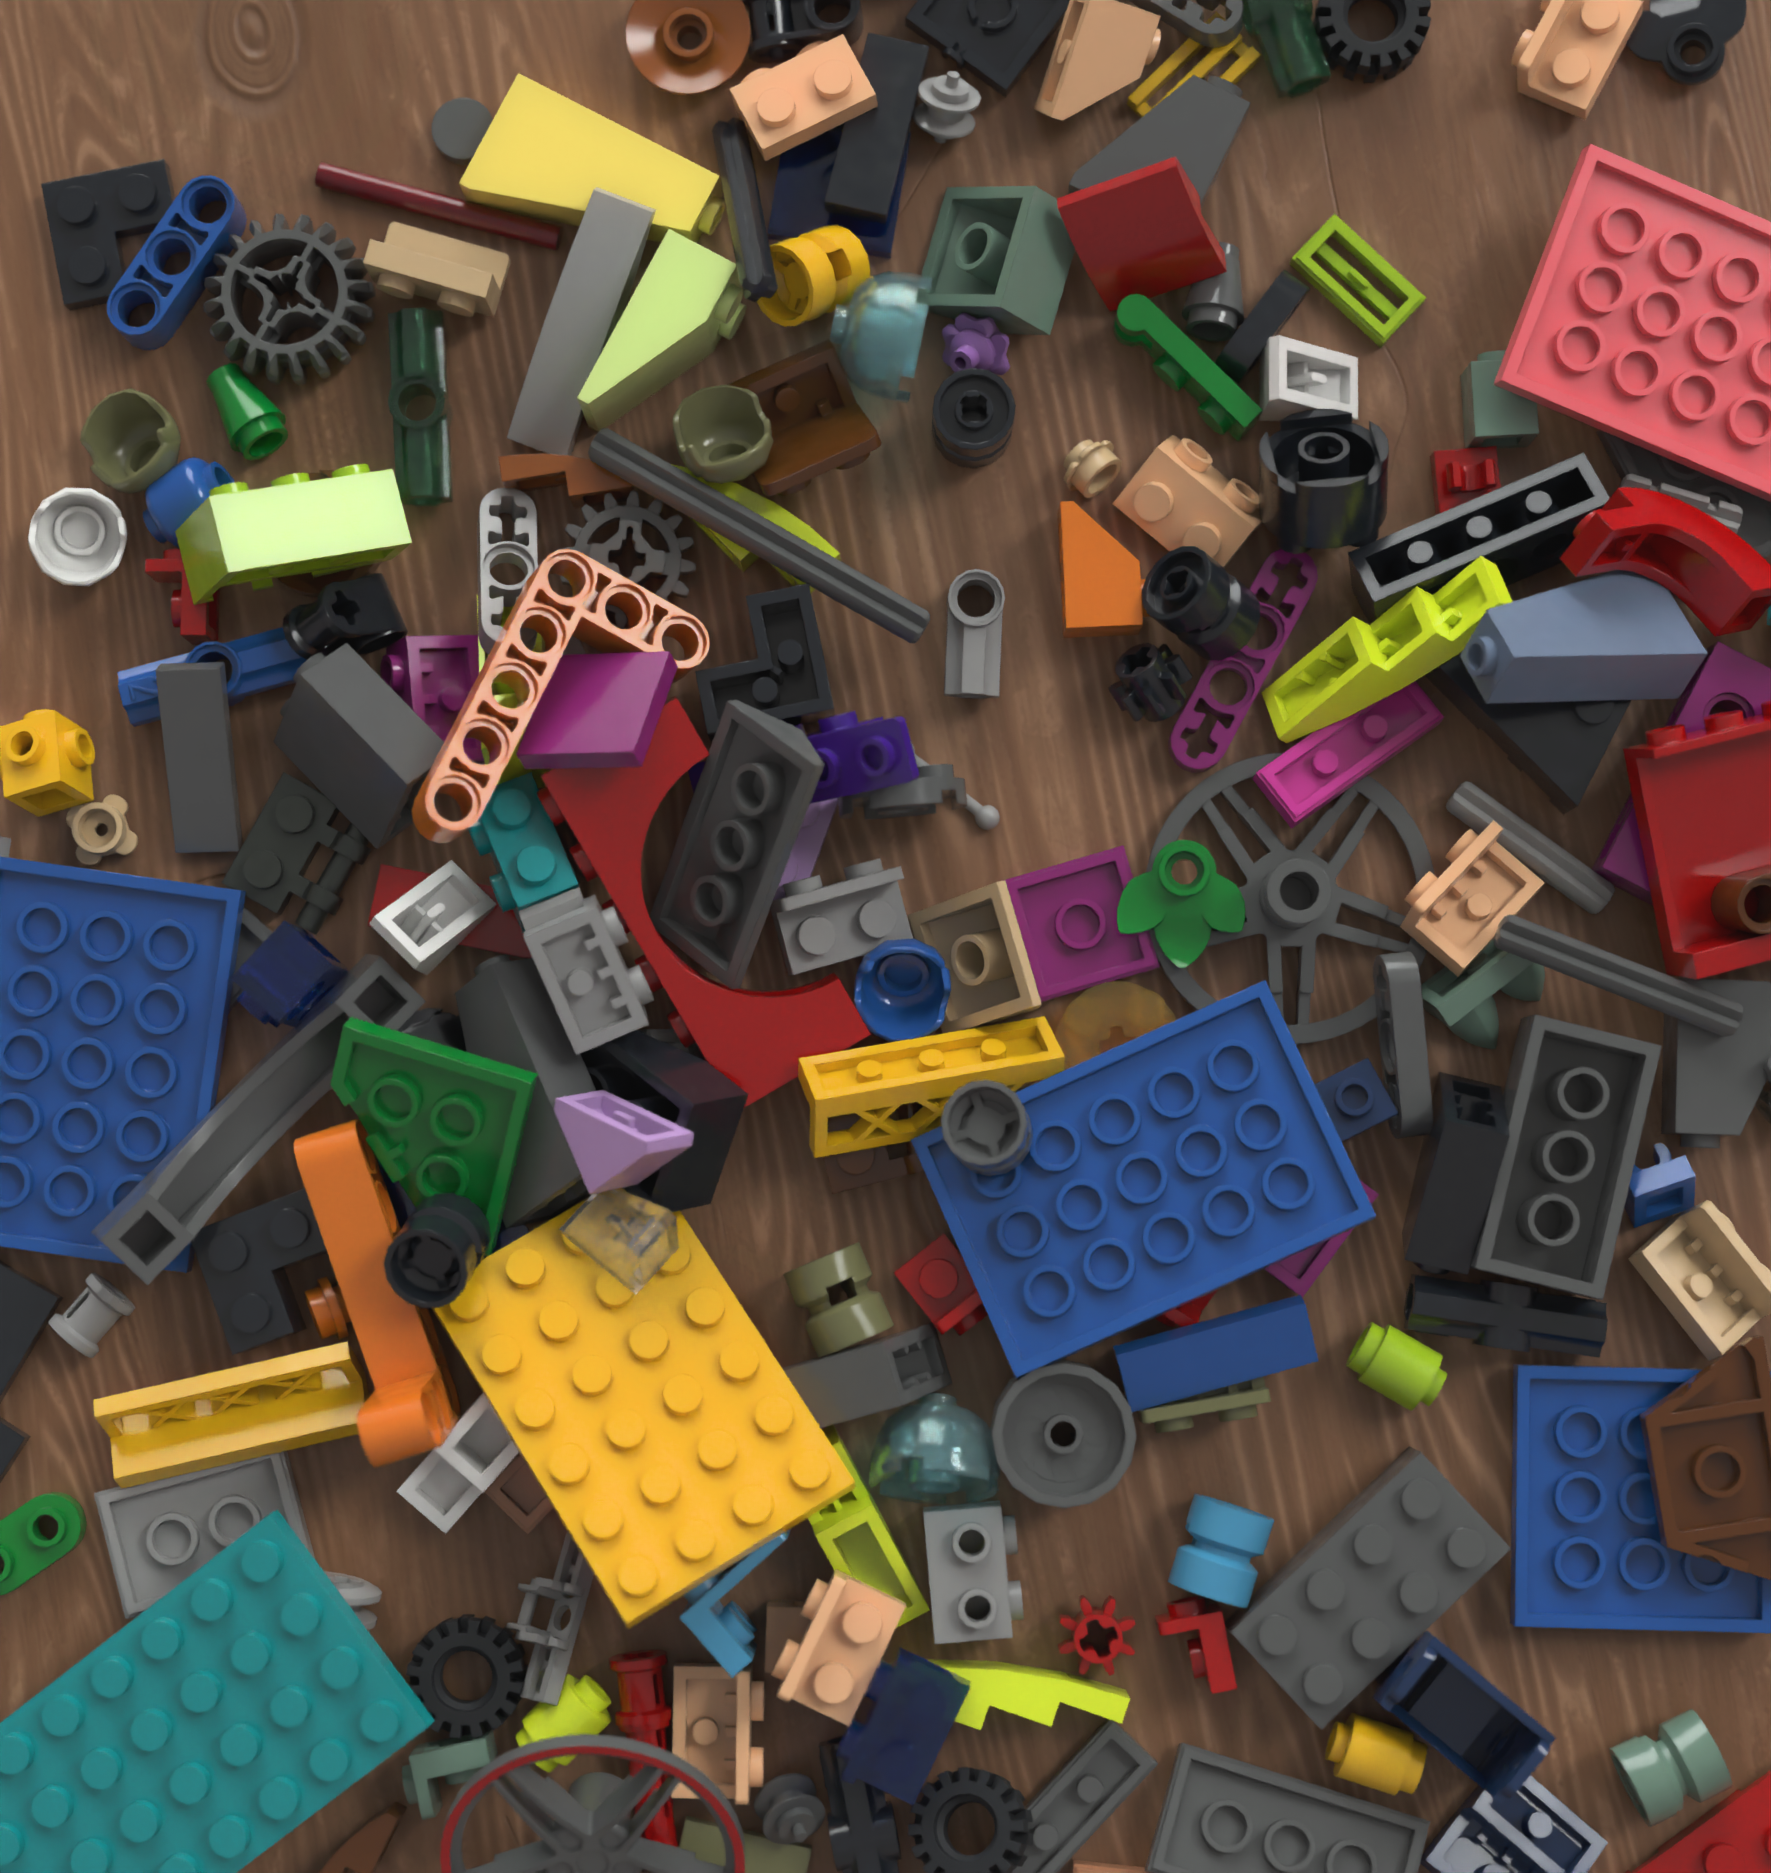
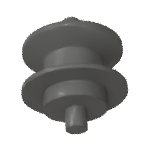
M798 1773L785 1774L775 1777L758 1791L754 1799V1809L757 1816L763 1820L762 1829L764 1835L771 1842L777 1844L803 1842L822 1825L825 1819V1808L823 1803L816 1798V1786L811 1778Z

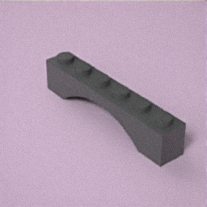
M366 954L100 1222L92 1233L143 1282L149 1285L195 1238L214 1211L258 1160L293 1124L332 1089L330 1083L343 1025L348 1019L354 1017L398 1031L426 1001L381 956Z

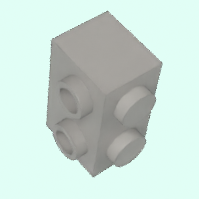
M999 1500L923 1507L935 1644L1013 1638L1011 1620L1024 1619L1020 1580L1008 1581L1006 1555L1018 1554L1015 1516H1002Z

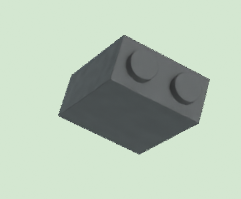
M346 643L326 657L322 653L313 655L296 671L293 677L296 686L292 696L280 710L283 719L273 742L372 845L379 849L413 824L412 807L414 800L444 742Z

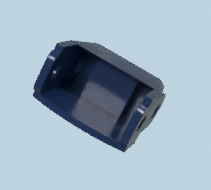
M1427 1630L1375 1678L1378 1685L1373 1698L1481 1786L1500 1805H1503L1508 1798L1516 1794L1548 1754L1550 1745L1556 1739L1553 1734Z

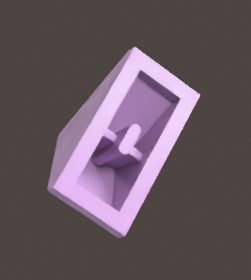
M605 1090L555 1099L554 1112L589 1194L637 1185L692 1146L694 1132Z

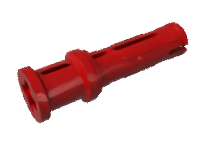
M638 1650L610 1657L609 1668L617 1672L620 1710L614 1714L615 1724L619 1726L621 1732H625L627 1739L644 1742L667 1751L666 1727L671 1724V1719L673 1718L672 1706L665 1703L662 1666L668 1662L667 1652L664 1650ZM629 1760V1775L634 1777L645 1764ZM663 1772L649 1791L633 1807L634 1816L653 1791L660 1788L669 1776L668 1774ZM671 1794L640 1836L679 1848Z

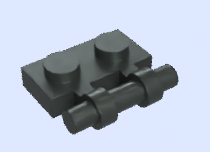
M283 772L225 875L222 884L231 889L246 891V897L279 915H282L293 894L306 900V903L295 924L317 935L328 914L330 913L335 916L344 899L339 897V894L355 865L358 863L363 866L372 849L367 847L369 840L352 823L349 824L344 834L332 828L331 825L340 810L323 793ZM323 844L334 850V853L318 882L315 884L304 878L303 875L320 845Z

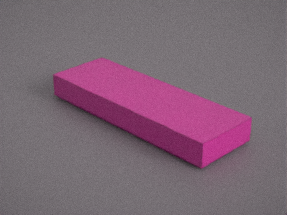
M1414 681L1405 688L1363 710L1313 732L1256 772L1253 781L1292 829L1438 726L1444 716L1418 683Z

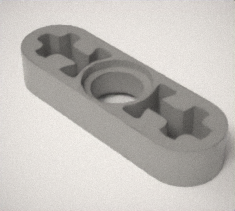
M498 488L489 492L482 499L477 521L478 637L481 647L488 655L502 630L503 606L512 607L515 605L527 579L538 567L536 507L527 494L514 488ZM499 513L511 514V519L515 523L512 541L501 542L502 521L499 518ZM511 563L518 566L524 572L525 579L515 585H504L492 577L490 570L497 564ZM520 628V638L523 644L532 651L538 632L530 628Z

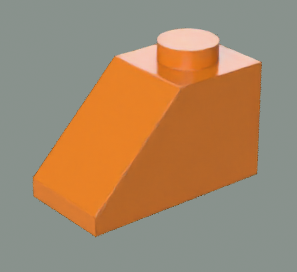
M1060 501L1057 520L1063 638L1139 635L1143 626V617H1151L1147 614L1142 604V589L1146 579H1141L1140 561L1074 501Z

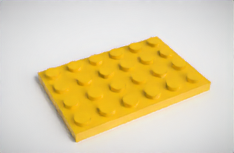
M622 1188L595 1193L484 1258L474 1270L464 1290L453 1302L442 1307L432 1308L627 1629L855 1489V1481L681 1211L655 1216Z

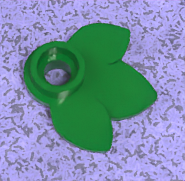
M1177 840L1163 847L1154 860L1152 871L1143 873L1127 883L1117 908V925L1121 934H1136L1154 929L1155 938L1163 953L1180 969L1189 966L1203 953L1210 939L1212 928L1221 932H1241L1245 922V901L1241 891L1236 884L1216 873V864L1211 853L1203 845L1191 840ZM1180 861L1191 862L1197 870L1196 878L1189 884L1176 882L1171 873L1176 863Z

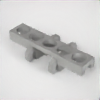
M568 1531L554 1579L536 1577L531 1579L530 1585L519 1583L518 1589L525 1593L517 1623H507L506 1626L507 1629L516 1631L515 1639L535 1644L520 1697L557 1706L594 1576ZM538 1597L555 1600L547 1631L531 1626ZM570 1608L571 1618L569 1624L562 1630L560 1626L562 1615Z

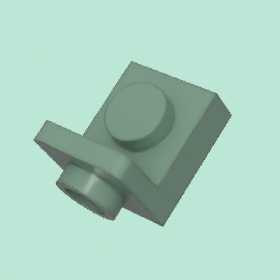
M493 1729L486 1731L483 1736L472 1738L471 1735H463L460 1739L449 1737L416 1745L408 1756L410 1764L402 1767V1779L407 1801L410 1805L419 1804L422 1820L436 1817L442 1808V1798L437 1777L445 1776L446 1784L448 1785L464 1783L482 1767L495 1759L498 1751Z

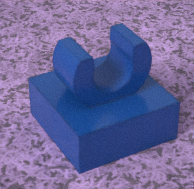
M1661 1142L1655 1144L1653 1148L1655 1166L1642 1170L1634 1164L1624 1206L1634 1228L1685 1211L1694 1206L1696 1175L1685 1155L1672 1159L1669 1149Z

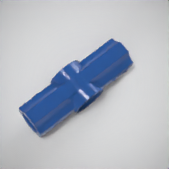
M283 627L225 643L217 641L204 642L194 647L189 653L117 672L118 689L132 726L137 727L161 720L155 671L159 664L206 663L229 660L232 664V676L226 685L228 704L233 706L241 702L246 696L296 683L293 677L307 659L299 656L290 647L285 638Z

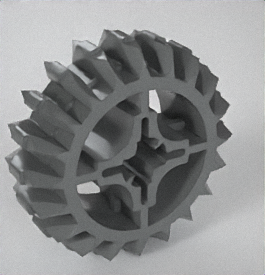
M276 213L272 221L273 231L265 232L259 221L251 220L249 230L254 238L244 243L240 236L230 234L228 242L236 252L233 257L230 258L224 254H214L213 263L224 275L205 278L204 286L209 292L218 297L208 300L203 304V307L208 317L218 319L211 326L210 333L216 341H227L223 353L231 362L244 358L243 369L252 377L259 374L266 366L267 379L272 384H280L286 370L289 369L294 382L297 385H304L307 380V367L313 366L322 379L328 378L331 373L330 368L325 362L327 359L335 355L340 363L347 365L350 363L351 357L343 345L347 341L355 345L362 346L365 344L367 337L362 330L355 326V323L374 321L375 313L372 308L361 302L370 300L376 295V291L372 282L361 280L368 271L363 264L364 258H352L356 247L350 238L346 237L335 242L336 230L333 225L327 222L319 226L314 232L313 222L310 217L303 214L296 220L293 230H290L284 215ZM293 256L290 263L279 271L262 269L263 266L273 260ZM323 264L331 268L337 277L338 299L334 312L327 309L322 301L316 298V291L321 282L318 273ZM246 288L254 291L264 303L258 318L262 325L256 336L247 331L243 319L242 303ZM292 290H297L309 308L300 303L291 308L287 302V310H284L272 292L282 296L288 291L292 296ZM309 327L319 331L311 338L299 343L278 344L279 341L286 343L292 333L300 328Z

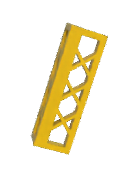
M1042 1016L798 1058V1079L810 1106L809 1146L814 1158L911 1141L913 1138L942 1126L941 1118L946 1102L957 1089L967 1083L989 1080L1002 1083L1013 1092H1016L1027 1082L1044 1080L1064 1071L1065 1056L1046 1017ZM918 1102L923 1105L911 1118L895 1121L889 1117L902 1104ZM856 1113L861 1117L849 1129L828 1133V1117Z
M347 1341L94 1399L93 1404L96 1420L110 1437L113 1477L122 1489L359 1434L357 1412L369 1398L366 1373Z

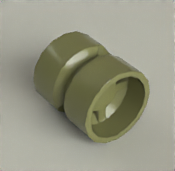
M859 1242L783 1274L796 1306L808 1309L810 1312L805 1328L818 1358L846 1348L894 1326L881 1293L868 1289L867 1283L873 1274ZM840 1283L848 1299L831 1306L826 1288Z

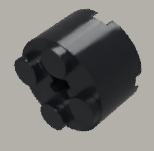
M1313 409L1297 412L1280 420V430L1270 438L1268 432L1264 434L1259 444V513L1264 526L1277 537L1279 548L1292 554H1301L1312 548L1330 549L1348 545L1362 547L1378 539L1379 528L1387 514L1389 443L1385 433L1371 421H1369V430L1352 423V413L1336 409Z

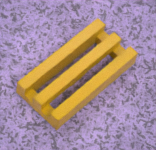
M1216 11L1205 23L1210 25L1215 18H1220L1224 21L1225 19ZM1239 34L1231 43L1222 47H1215L1156 105L1193 75L1204 79L1231 52L1238 60L1220 78L1235 85L1259 62L1261 54L1253 46L1248 48L1242 42L1243 37ZM1188 38L1128 97L1127 105L1142 118L1153 109L1146 102L1204 46Z

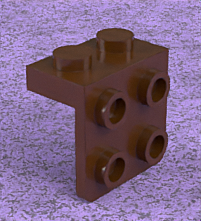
M829 339L727 384L754 392L758 396L763 413L770 419L773 445L766 465L752 474L765 496L776 494L788 496L805 489L811 483L812 478L834 468L844 470L863 463L870 456V452L876 450L882 444L877 430L856 402L836 349Z

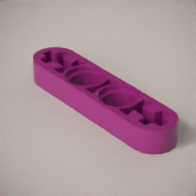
M1279 549L1271 553L1264 561L1249 588L1255 595L1260 593L1268 601L1279 580L1275 574L1271 573L1272 568L1284 570L1288 563L1295 564L1300 568L1297 573V579L1304 583V587L1301 589L1292 586L1279 608L1291 610L1289 618H1286L1273 605L1259 602L1260 616L1268 619L1275 628L1276 637L1270 647L1263 650H1255L1246 645L1233 656L1223 660H1210L1173 727L1168 740L1169 753L1174 763L1183 770L1192 773L1205 772L1213 768L1225 754L1315 589L1318 579L1317 567L1307 553L1292 554ZM1221 671L1235 672L1242 677L1245 683L1246 692L1244 698L1234 705L1219 703L1210 692L1212 677ZM1200 702L1211 714L1231 719L1232 722L1229 728L1226 729L1217 720L1207 739V742L1215 748L1213 754L1201 752L1194 759L1185 754L1188 743L1180 737L1183 731L1194 734L1200 727L1206 716L1205 713L1194 711L1196 703Z

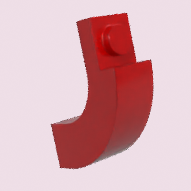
M1634 487L1617 488L1602 509L1591 512L1578 523L1573 532L1574 541L1560 557L1561 561L1575 577L1613 570H1625L1654 580L1682 600L1715 637L1750 630L1771 606V565L1752 546L1705 512L1679 499L1653 490Z

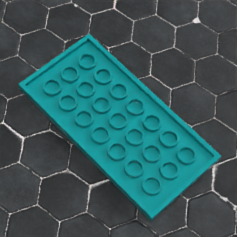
M277 1509L0 1723V1873H237L419 1735L435 1720Z

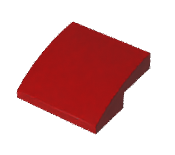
M1176 156L1057 198L1058 210L1075 250L1093 285L1110 312L1117 310L1122 299L1128 295L1139 294L1149 299L1227 272L1225 252L1203 218L1200 196Z

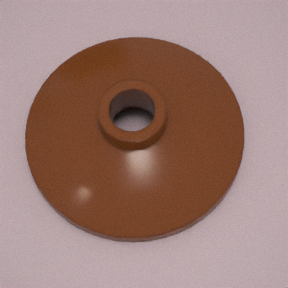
M635 0L627 17L625 35L630 58L644 79L665 92L681 96H693L711 92L723 86L735 76L743 65L749 51L751 26L742 0ZM689 32L696 33L702 38L699 46L692 50H686L679 45L680 38Z

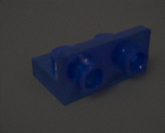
M901 1647L892 1664L880 1660L864 1694L865 1697L873 1700L871 1708L863 1724L852 1719L835 1755L845 1760L840 1779L853 1785L856 1778L914 1805L969 1692L971 1681Z

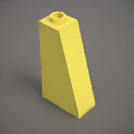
M519 73L459 182L466 201L518 215L580 226L593 190L598 187L656 209L647 239L662 242L668 229L697 243L702 232L708 235L714 232L726 208L725 200L721 199L723 193L719 175Z

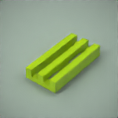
M1333 214L1291 258L1289 263L1380 348L1426 300V297L1336 214ZM1332 236L1400 298L1404 304L1397 309L1367 279L1336 253L1326 241ZM1315 254L1381 314L1387 322L1383 325L1311 257Z

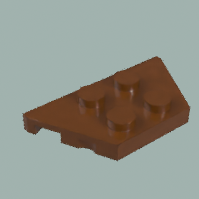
M1751 1336L1745 1338L1640 1415L1661 1544L1692 1556L1771 1580V1376L1764 1336Z

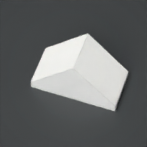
M1280 335L1268 338L1259 359L1260 408L1262 409L1260 421H1280L1291 414L1313 409L1342 410L1352 413V420L1358 419V357Z
M450 860L375 915L369 924L415 970L428 975L493 910L496 903Z

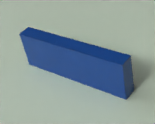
M1301 1295L1113 1346L1125 1397L1132 1412L1319 1361L1306 1304Z

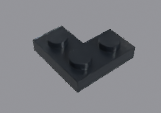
M164 159L41 184L64 305L72 311L107 304L111 291L126 271L120 238L153 232L175 200L170 168Z

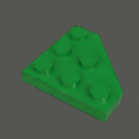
M350 1017L343 1025L330 1083L331 1087L344 1106L350 1104L369 1134L365 1139L391 1181L393 1183L396 1181L400 1182L415 1208L422 1200L441 1193H453L468 1198L481 1208L490 1227L491 1240L486 1253L489 1256L497 1243L538 1074Z

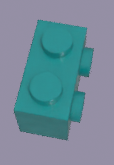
M531 772L496 785L482 815L468 829L479 857L490 853L497 874L490 876L489 880L501 911L504 913L513 909L522 933L525 932V928L518 911L579 887L553 822L536 794L539 789Z

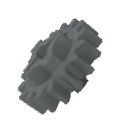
M637 491L630 492L627 504L624 506H618L611 493L604 494V511L597 513L592 507L585 504L581 507V510L587 522L586 525L581 528L577 525L567 524L565 528L566 534L576 543L574 547L561 549H572L581 552L620 574L619 566L615 563H610V557L621 556L623 546L627 545V536L629 533H632V545L635 547L636 558L646 560L644 566H635L632 570V576L628 577V579L642 586L650 578H666L664 584L655 593L668 601L671 594L687 598L689 589L679 581L680 575L694 574L696 571L695 563L681 559V553L687 552L694 547L693 538H677L674 534L683 522L681 516L677 514L666 521L660 517L663 502L657 498L650 504L648 509L639 507ZM619 521L618 532L604 544H589L592 537L601 528L612 522ZM643 523L649 525L661 535L668 547L669 553L651 548L642 536ZM560 576L563 585H570L566 578ZM605 605L606 615L607 613L615 615L617 628L625 629L628 622L625 612L619 607Z

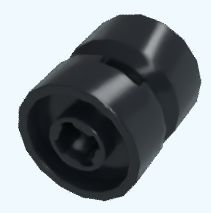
M969 368L955 372L942 382L934 396L932 435L935 446L945 459L959 467L976 469L992 464L1004 454L1011 442L1016 408L1012 391L1004 380L989 370Z
M1182 546L1164 555L1148 573L1142 589V604L1147 614L1168 631L1177 635L1179 640L1206 660H1223L1235 655L1247 645L1256 632L1260 620V603L1255 594L1234 576L1228 574L1205 551L1195 546Z
M453 1193L434 1194L422 1200L387 1248L384 1269L386 1279L394 1292L406 1302L422 1308H438L453 1302L464 1290L474 1270L488 1251L491 1233L489 1222L481 1208L468 1198Z

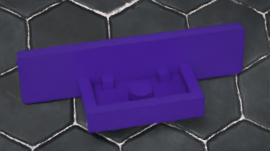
M849 711L818 720L820 731L805 734L803 723L793 724V726L804 732L824 763L810 804L914 781L919 777L906 720L902 716L883 719L882 716L858 722L856 711ZM706 761L698 762L688 770L693 792H695Z

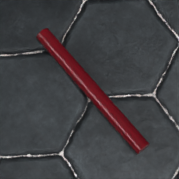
M321 162L317 169L316 187L554 251L558 250L561 243L563 226Z

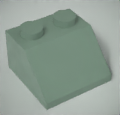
M1037 186L947 187L913 306L920 310L955 319L961 313H967L977 319L990 317L996 323L999 331L1004 334L1050 335L1075 252V247L1058 210L1057 199Z

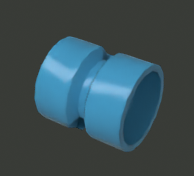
M1194 1494L1185 1527L1193 1536L1192 1543L1178 1547L1168 1582L1184 1590L1219 1602L1248 1608L1258 1576V1571L1250 1563L1252 1557L1264 1554L1275 1519L1232 1503L1205 1495Z

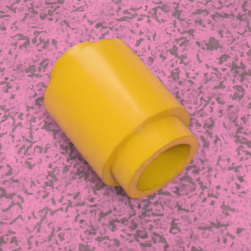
M1351 1713L1345 1724L1336 1721L1333 1725L1327 1742L1325 1759L1334 1762L1333 1774L1336 1777L1391 1795H1396L1399 1790L1413 1794L1424 1769L1427 1744L1414 1740L1413 1732Z

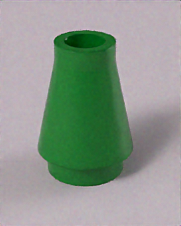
M230 363L223 365L209 375L206 384L213 394L232 450L241 452L247 460H258L274 453L285 443L288 438V431L285 428L286 416L245 376L238 364Z

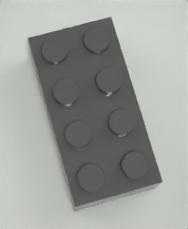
M1536 1014L1521 1018L1503 1093L1510 1137L1470 1266L1471 1269L1587 1298L1603 1300L1662 1048L1661 1045Z
M1409 1446L1251 1596L1248 1608L1239 1607L1224 1624L1322 1730L1511 1548L1422 1452Z

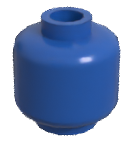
M197 457L185 459L173 466L146 488L145 499L147 509L143 511V520L149 532L160 543L169 541L179 549L175 531L210 496L209 491L224 484L234 483L233 478L221 464L215 461L208 463Z

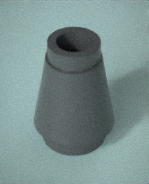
M1219 242L1225 252L1227 272L1191 284L1182 310V317L1187 321L1186 331L1197 339L1212 342L1230 340L1237 331V327L1244 322L1239 261L1240 250L1235 245L1226 242Z

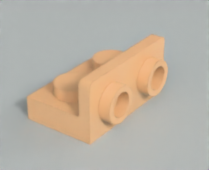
M1542 0L1540 11L1544 12V15L1535 32L1526 29L1513 53L1511 64L1517 67L1518 92L1586 120L1643 13V1Z
M837 1569L834 1570L829 1583L816 1579L800 1615L810 1619L809 1625L800 1643L791 1639L787 1640L771 1674L782 1680L778 1687L777 1697L787 1702L793 1699L849 1726L905 1610L906 1603Z

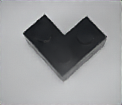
M809 583L746 596L758 659L695 671L707 733L711 744L727 701L738 700L790 725L803 723V726L818 723L820 719L835 715Z
M305 1188L201 1228L191 1243L232 1355L251 1351L307 1329L285 1269L328 1252Z

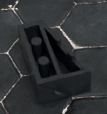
M1461 653L1425 675L1477 729L1481 728L1508 755L1507 759L1520 772L1524 771L1551 798L1549 801L1562 814L1569 812L1579 805L1631 700L1486 703L1460 658Z

